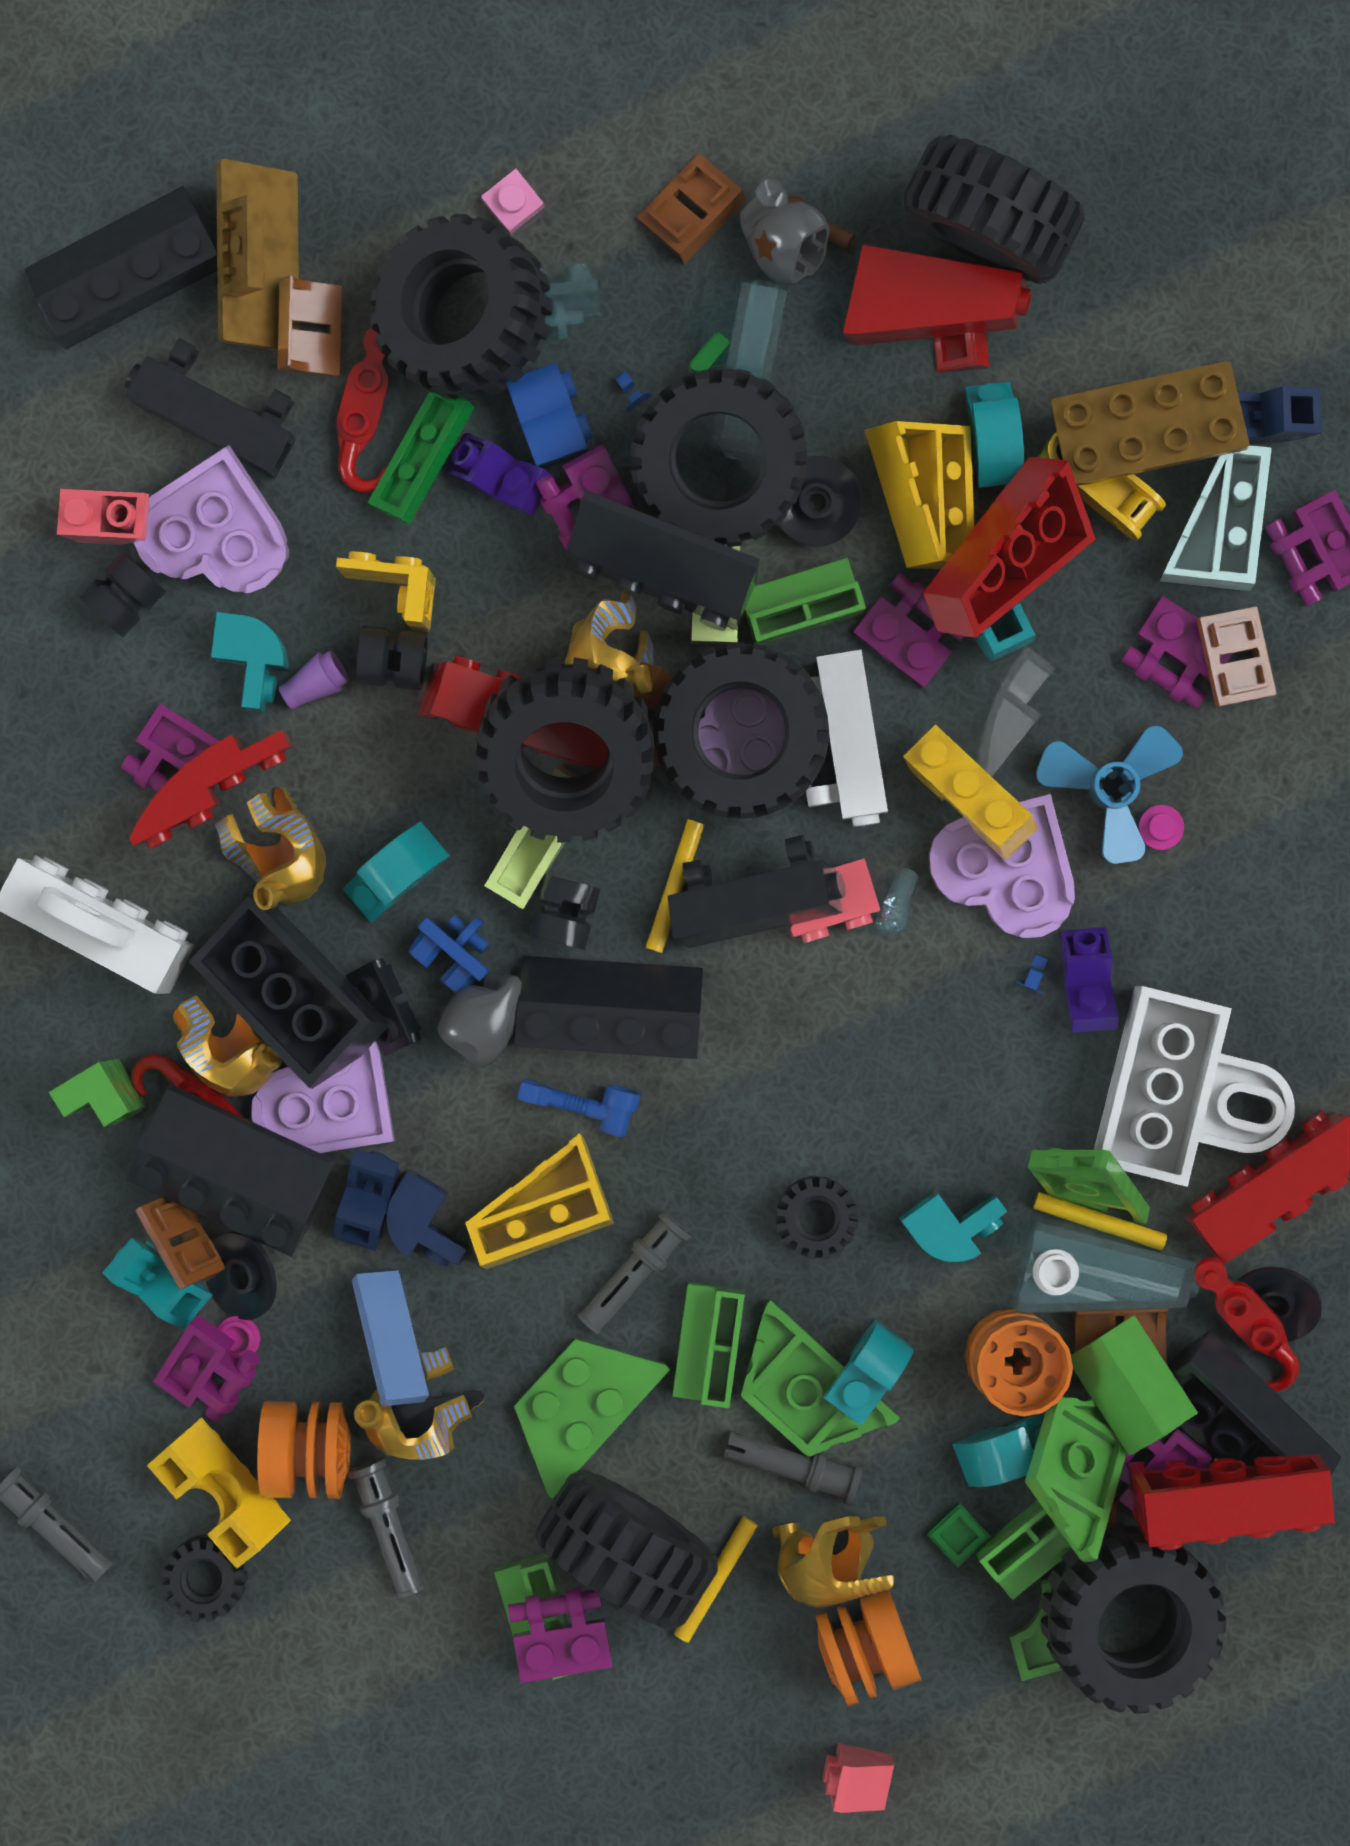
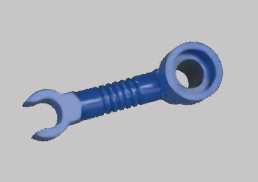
M528 1079L521 1081L517 1099L524 1102L550 1106L565 1111L568 1110V1112L572 1111V1113L576 1112V1114L580 1113L586 1117L601 1120L600 1131L619 1137H625L632 1112H637L641 1093L635 1090L607 1084L603 1100L600 1102L583 1098L582 1096L579 1097V1095H571L570 1093L553 1089L550 1086Z

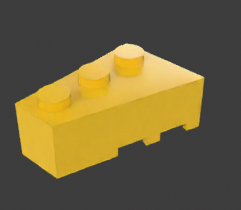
M895 421L864 430L906 568L942 569L974 528L970 426Z
M579 1133L547 1161H543L533 1172L514 1187L506 1190L465 1224L479 1265L487 1270L612 1225L614 1221L584 1137Z

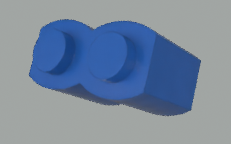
M555 362L525 373L516 383L511 380L505 382L535 466L545 468L588 452L585 441L593 439L585 414L575 415L570 398L576 397L577 392L569 370L560 373Z

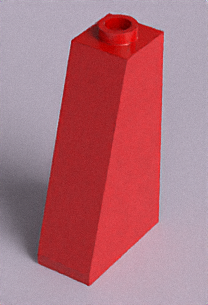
M863 245L843 334L849 344L868 345L1017 329L1019 316H1027L1032 289L1026 288L1024 275L1020 272Z

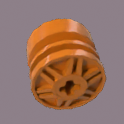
M1016 1308L993 1311L978 1321L967 1339L964 1358L968 1375L977 1389L993 1405L1005 1413L1024 1417L1043 1413L1057 1404L1069 1388L1073 1371L1070 1349L1058 1332L1030 1311ZM1016 1348L1024 1357L1023 1359L1016 1360L1015 1367L1012 1368L1005 1361V1357L1013 1356L1014 1349Z
M265 1401L260 1416L257 1454L258 1486L261 1498H292L297 1487L298 1477H305L309 1498L317 1499L319 1497L322 1478H325L328 1499H340L342 1497L344 1481L349 1472L351 1455V1434L346 1419L344 1402H331L327 1422H324L321 1401H314L311 1404L307 1422H300L296 1401Z
M889 1590L861 1597L860 1606L863 1619L856 1622L853 1621L843 1604L837 1606L843 1627L835 1630L826 1610L815 1614L818 1623L817 1642L832 1684L836 1686L845 1698L848 1707L859 1704L854 1682L862 1680L869 1698L877 1697L874 1675L881 1672L893 1690L922 1680Z

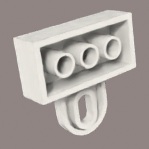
M35 855L33 860L17 859L0 891V912L155 994L171 992L195 945L185 940L188 935L187 931L165 920L164 922L156 920L155 924L146 920L148 911L126 899L122 901L116 898L114 902L108 900L105 897L109 890L86 878L83 880L75 877L73 881L65 877L69 869L47 857L41 858Z
M1134 986L1094 1150L1110 1151L1124 1171L1188 1187L1199 1142L1242 1153H1257L1267 1150L1281 1141L1290 1129L1294 1118L1295 1105L1293 1094L1286 1080L1271 1067L1221 1054L1232 1008L1144 986ZM1236 1092H1245L1264 1097L1272 1105V1115L1268 1121L1261 1124L1234 1118L1227 1110L1228 1098Z

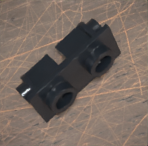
M380 958L347 974L346 977L364 998L390 1023L387 1029L376 1039L385 1057L421 1040L418 1031L422 1028L418 1025L407 1001L396 1005L394 997L402 994L403 991L392 970V965H386L384 959Z

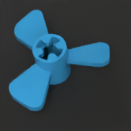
M1152 726L1142 733L1123 762H1112L1097 768L1064 742L1056 741L1045 748L1036 769V779L1045 787L1088 790L1092 802L1099 808L1105 809L1102 855L1104 859L1111 864L1139 860L1144 855L1145 844L1127 805L1132 803L1138 796L1141 779L1179 763L1183 756V750L1180 744L1164 728ZM1118 775L1124 781V784H1121L1118 788L1119 792L1123 795L1116 802L1112 796H1108L1104 789H1102L1103 785L1100 780L1105 779L1106 776L1108 779H1114Z

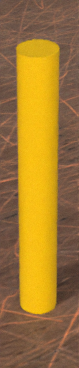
M687 819L645 948L663 953L672 926L667 896L683 892L686 883L683 874V863L693 861L704 828L702 823Z
M1037 1192L1032 1209L1162 1251L1166 1244L1167 1234L1041 1192Z
M745 1516L741 1518L718 1557V1572L686 1623L675 1629L673 1634L676 1637L689 1643L757 1529V1523Z

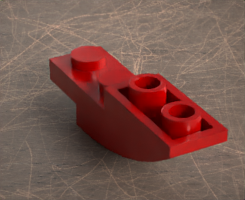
M281 730L243 749L236 735H230L189 761L169 779L142 813L129 837L132 845L139 846L145 843L150 850L172 839L171 829L185 822L189 829H192L214 818L211 809L221 804L213 788L219 785L221 791L225 792L246 781L244 772L260 765L264 772L288 760L284 752L294 747L286 732Z

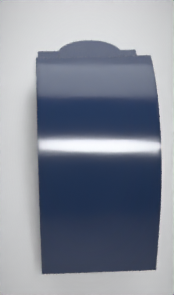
M1281 386L1262 393L1237 391L1249 444L1289 442L1322 434L1320 388Z
M355 1149L349 1166L347 1185L335 1216L332 1238L376 1251L387 1219L388 1205L397 1186L400 1174L399 1162L390 1160L386 1155L379 1152H364Z
M412 1169L407 1171L388 1205L387 1228L391 1240L398 1250L408 1258L420 1243L426 1247L423 1254L444 1267H447L449 1262L458 1265L469 1246L431 1224L449 1192Z

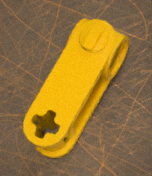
M1057 432L1046 442L1038 458L1060 460L1056 453L1059 443ZM1135 474L1077 486L1080 496L1085 503L1134 541L1140 539L1142 536L1140 530L1156 511H1163L1166 507L1162 497ZM1139 504H1141V508L1132 518L1131 514L1135 511Z

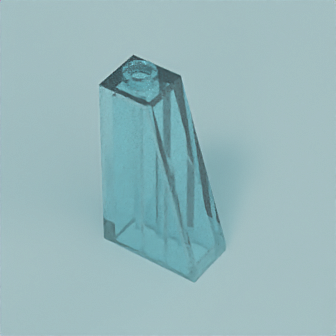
M750 277L744 278L726 369L738 370L739 368L750 371L752 375L762 380L765 378L770 382L789 285ZM717 414L711 446L720 448L719 455L739 460H746L747 453L756 455L759 438L754 430L746 422L735 416Z
M1033 1219L1011 1306L1016 1311L1023 1313L1187 1307L1189 1297L1195 1298L1200 1287L1195 1280L1194 1274L1197 1262L1189 1258ZM1049 1249H1061L1068 1252L1078 1264L1079 1277L1076 1285L1069 1292L1062 1295H1050L1038 1288L1033 1279L1032 1268L1036 1258Z

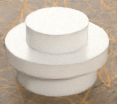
M1049 1249L1036 1258L1032 1268V1275L1035 1284L1043 1292L1050 1295H1062L1069 1292L1076 1285L1079 1277V1268L1076 1260L1068 1252L1061 1249Z

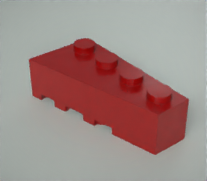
M1319 1455L1257 1457L1254 1460L1255 1466H1246L1244 1462L1232 1460V1458L1214 1459V1463L1210 1464L1209 1468L1186 1466V1460L1167 1461V1469L1145 1470L1144 1462H1127L1132 1513L1149 1547H1156L1161 1550H1174L1182 1547L1183 1543L1202 1541L1207 1544H1220L1228 1541L1229 1537L1248 1535L1252 1538H1267L1274 1535L1275 1531L1294 1529L1298 1532H1313L1319 1530L1321 1525L1335 1524L1330 1470Z

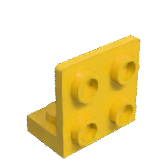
M355 551L349 552L348 559L337 558L336 568L345 578L408 585H400L397 612L402 613V618H404V621L411 630L430 632L436 578L428 567L422 565L421 559L396 556L394 563H384L376 560L375 554Z

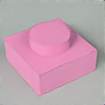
M517 169L513 170L481 196L484 204L508 234H512L545 207L543 201Z

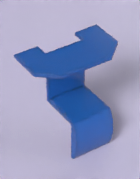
M626 371L614 378L624 394L635 387L633 380ZM637 390L627 397L631 402L626 408L627 412H630L639 403L651 397V392L641 394Z
M1035 955L1031 965L1044 970L1048 959ZM1030 967L1025 983L1016 980L1017 984L1044 994V991L1037 988L1043 976L1042 971Z

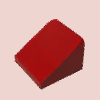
M986 332L933 338L937 373L989 368Z

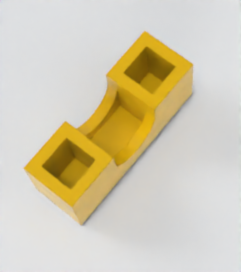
M936 724L903 756L910 771L941 801L947 800L969 822L973 831L1005 861L1038 830L1033 815Z
M202 1417L147 1465L176 1500L188 1490L194 1488L205 1490L215 1498L220 1509V1519L218 1524L207 1535L236 1569L258 1553L291 1521L274 1498H261L258 1481L252 1476L250 1470L238 1460L221 1440L219 1434L211 1429Z

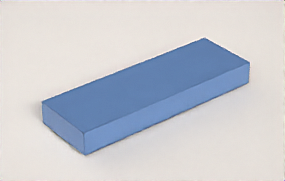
M399 1270L356 1274L352 1279V1285L381 1407L425 1402L429 1392Z

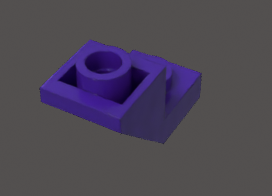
M467 432L461 443L455 448L452 459L445 470L449 475L504 505L531 516L536 512L543 497L536 482L542 477L551 475L543 468L516 459L495 443Z
M1106 927L1061 931L1066 1004L1072 1033L1118 1029L1119 1016L1111 985L1113 957Z

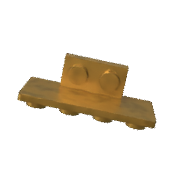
M222 159L216 163L218 339L223 343L278 351L280 279L288 275H293L294 278L299 279L298 176L295 172ZM292 322V329L299 330V323Z
M1229 361L1075 393L1051 400V409L1062 459L1069 461L1077 486L1247 450L1249 447V439L1234 374Z

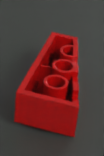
M1029 457L928 585L923 594L938 632L972 638L978 637L1096 540L1069 461Z
M459 656L454 657L453 663L449 661L433 663L417 715L428 719L440 717L449 720V723L454 727L479 733L481 717L484 716L485 705L491 694L499 693L500 683L509 675L514 676L517 680L520 676L498 670L496 677L479 672L480 663ZM557 722L542 726L533 731L522 742V747L524 748L529 746L535 748L534 751L593 770L605 762L609 752L608 746L598 734L585 726L569 722Z
M1323 1110L1314 1113L1301 1123L1300 1126L1304 1131L1290 1141L1287 1137H1283L1276 1145L1264 1150L1267 1158L1252 1168L1247 1163L1232 1172L1227 1177L1230 1183L1227 1187L1217 1194L1213 1190H1209L1190 1204L1193 1211L1185 1217L1214 1258L1226 1264L1276 1230L1273 1221L1280 1217L1283 1222L1296 1218L1310 1208V1205L1313 1203L1311 1196L1318 1192L1320 1195L1330 1191L1334 1193L1349 1183L1350 1115L1332 1111L1325 1114Z

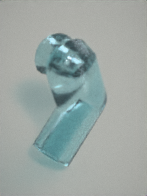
M898 869L882 905V911L875 918L876 929L883 935L890 934L896 936L903 932L908 924L910 898L918 881V875L910 869Z

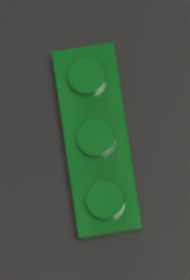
M429 391L367 503L374 509L410 525L475 407L461 397L452 400Z

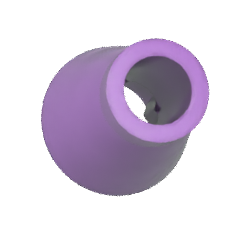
M329 650L323 655L318 652L292 678L279 686V691L287 705L294 710L303 704L342 691V685L349 682V676L342 662L333 651Z

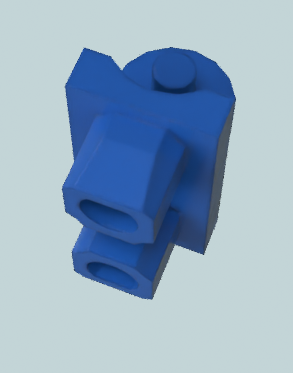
M456 914L449 920L446 925L459 935L456 940L430 918L426 917L418 926L421 933L416 937L408 952L426 968L442 950L450 955L456 962L440 980L453 992L473 985L476 980L483 981L491 972L464 948L468 943L481 954L489 945L477 933L484 924V921L478 916L469 925Z

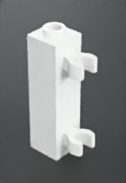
M862 650L816 657L819 676L811 678L820 691L821 696H823L828 715L829 739L837 784L808 788L806 790L808 807L840 802L843 820L852 819L853 827L880 823L879 815L888 813Z

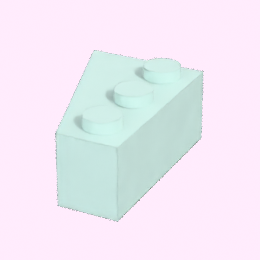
M1249 445L1247 450L1219 456L1162 575L1161 582L1243 591L1252 590L1256 581L1272 448Z

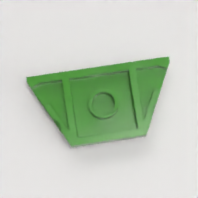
M1060 1148L1032 1150L1028 1169L1050 1196L1083 1205L1103 1213L1107 1212L1108 1207L1128 1210L1133 1216L1132 1222L1143 1225L1147 1224L1150 1212L1149 1205L1110 1151L1064 1150Z
M771 1299L765 1303L740 1396L807 1457L828 1450L833 1445L841 1442L846 1443L862 1437V1434L885 1425H893L900 1419L898 1414L880 1400L861 1426L825 1400L823 1396L845 1366Z
M575 1338L515 1403L514 1408L546 1492L552 1499L560 1491L568 1476L577 1472L670 1371V1367L666 1363L656 1362L625 1351L597 1345V1343Z
M1062 1397L1057 1404L1045 1412L1025 1483L1080 1560L1092 1562L1098 1559L1127 1452L1092 1398L1080 1401L1078 1398Z

